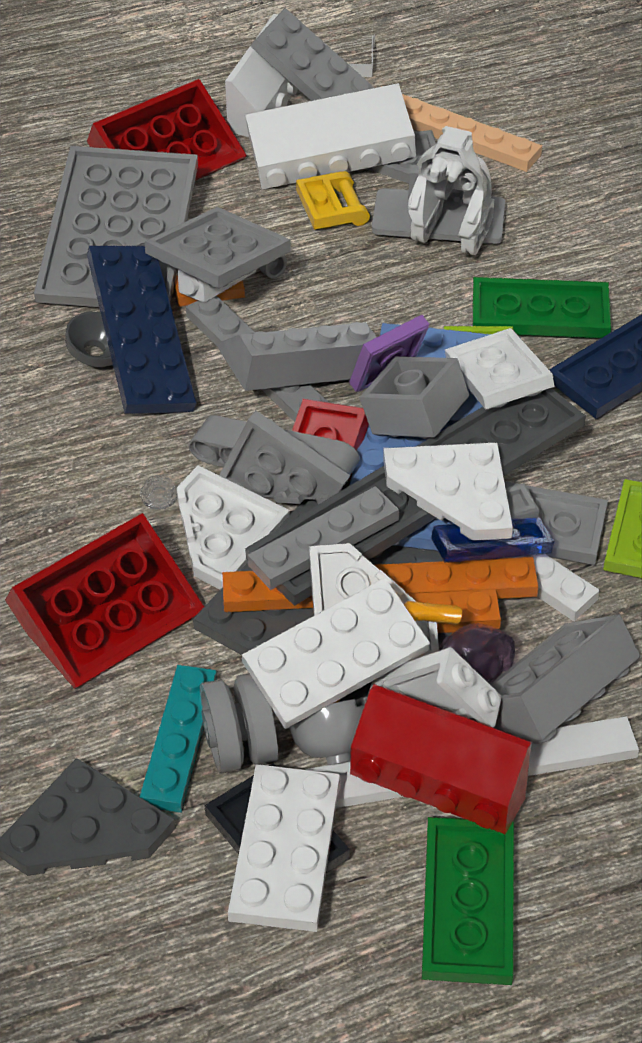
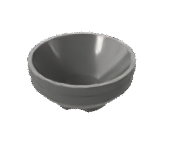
M89 311L73 317L69 321L65 333V343L70 354L81 363L91 367L113 365L101 313ZM87 346H97L103 351V354L92 356L84 348Z

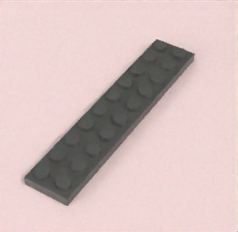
M549 388L535 396H525L507 402L502 407L486 410L484 407H481L439 432L435 438H429L417 446L497 443L503 476L584 427L586 415L552 388ZM382 466L245 548L246 559L247 555L375 486L399 509V520L352 545L366 559L373 558L436 517L418 507L417 500L403 491L398 494L388 488L386 485L385 469ZM310 569L276 587L294 606L312 595Z

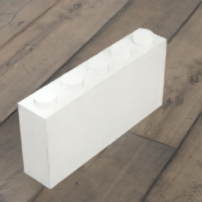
M399 83L245 114L251 148L262 190L296 183L298 179L341 171L350 172L416 157L415 134Z

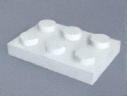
M511 328L445 349L446 358H458L466 386L485 410L502 407L507 402L525 396H535L543 390L554 387L553 374Z

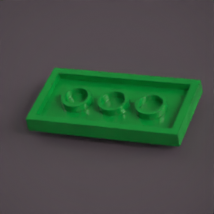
M473 277L472 326H513V331L517 335L603 338L611 333L609 282Z
M428 817L421 980L512 985L514 822L511 823L506 834H502L492 829L480 827L466 819Z

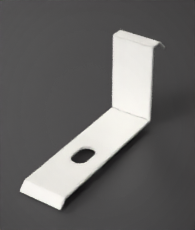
M375 35L372 36V64H349L362 77H372Z

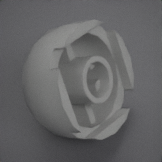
M367 697L357 699L358 707L356 706L355 699L330 704L290 726L297 746L303 753L312 758L326 757L327 765L351 761V744Z

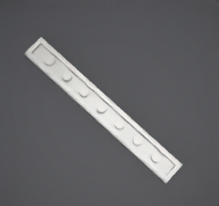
M627 716L559 727L555 729V736L546 742L534 744L533 741H530L531 751L528 776L637 758L639 748ZM350 762L305 769L340 774L336 808L403 797L397 792L374 783L364 782L360 778L351 775Z

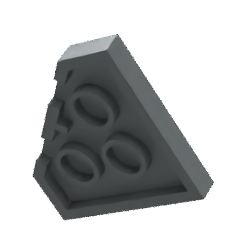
M76 758L0 837V858L27 876L44 874L46 868L70 865L71 870L106 865L105 860L131 856L132 861L148 859L176 829L175 819Z

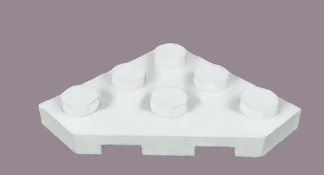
M497 443L383 449V462L388 488L398 494L403 491L417 500L418 507L441 521L446 518L460 527V533L471 540L512 538L513 526Z
M199 465L176 488L194 577L219 590L223 587L222 572L241 571L248 563L245 548L277 530L290 516V510Z
M350 543L309 546L314 616L383 578H386L403 604L407 601L416 602L405 590L383 571L374 566ZM415 621L430 642L428 651L411 660L439 651L436 622Z

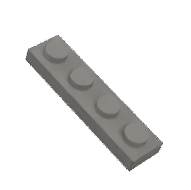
M375 486L248 554V566L272 590L310 569L309 546L347 543L354 545L398 521L399 509Z

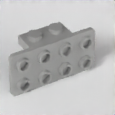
M410 165L409 190L381 188L377 191L372 220V232L374 234L411 237L412 219L408 212V200L419 174L417 165ZM452 189L447 200H444L441 215L429 239L461 241V237L458 234L468 208V204L463 203L464 191ZM491 196L494 199V212L491 226L483 241L484 244H497L502 241L505 199L502 197Z

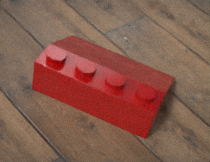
M200 79L93 123L87 139L89 146L94 148L197 155L198 168L195 181L239 162L247 156Z
M143 513L13 586L5 599L26 634L74 689H77L191 620L204 608V605Z

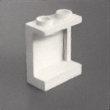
M451 647L408 661L373 680L371 683V687L373 684L467 719L474 718L478 723L492 728L495 727L502 698Z

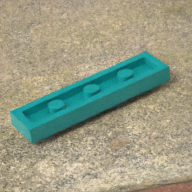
M177 665L140 793V798L160 810L182 813L204 731L200 684L217 680V670Z

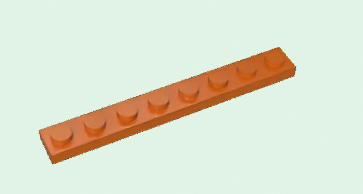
M533 557L374 565L405 590L407 594L496 589L497 599L537 597L538 581ZM253 571L222 572L224 612L313 608L312 595L294 606L276 587L270 590Z

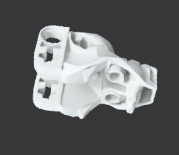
M445 126L442 129L443 134L439 137L437 143L429 148L417 162L419 174L408 200V212L412 219L411 239L419 240L423 243L427 242L441 215L444 200H447L452 189L464 191L463 203L468 204L458 234L461 237V251L476 255L489 231L493 218L494 199L491 198V176L485 161L474 152L472 132Z

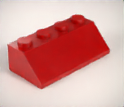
M373 684L351 744L350 774L364 782L374 783L397 792L403 797L412 798L436 807L444 813H451L472 821L480 827L506 834L525 800L531 742Z

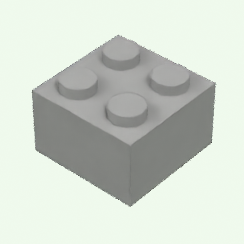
M395 356L359 398L372 434L389 435L391 437L415 436L427 439L435 438L469 397V392L458 358Z

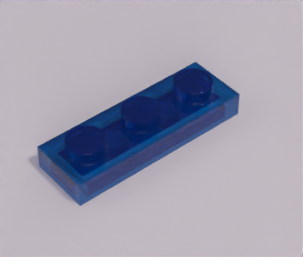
M540 518L511 520L513 531L512 538L471 540L460 533V527L456 524L435 525L431 535V539L444 563L551 554L555 543Z

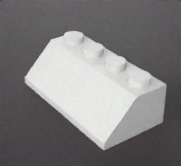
M278 14L272 15V17L266 23V25L261 30L259 35L278 16ZM251 47L248 48L225 80L227 124L234 134L249 137L245 114L287 106L290 97L298 91L297 87Z

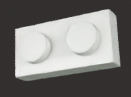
M540 550L531 556L534 559L538 581L537 597L575 622L598 600L599 589Z

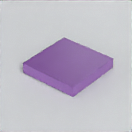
M423 315L363 344L349 381L356 392L369 387L395 356H417L429 326L428 321Z

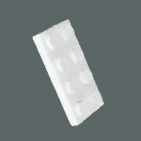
M383 578L242 654V662L284 728L287 729L428 651L430 642L386 578Z
M256 764L229 903V922L317 932L340 786V774Z

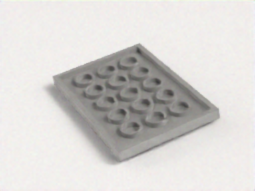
M70 146L34 291L35 301L37 303L99 307L87 258L89 246H145L146 240L186 222L198 168V156L192 154ZM159 260L171 305L177 268L162 263Z

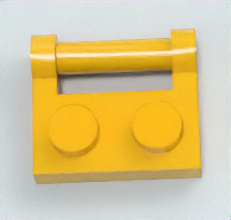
M341 171L296 180V191L314 230L351 222L356 226H361L368 222L370 214L367 208L360 203L353 188V179L348 172ZM334 189L342 193L348 207L342 208Z

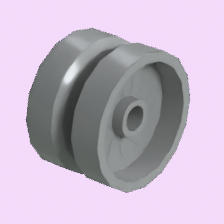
M250 673L236 677L234 683L235 703L228 685L221 679L201 683L200 697L203 726L207 743L211 749L219 774L241 769L244 760L243 743L249 759L255 765L276 762L278 759V744L271 706Z

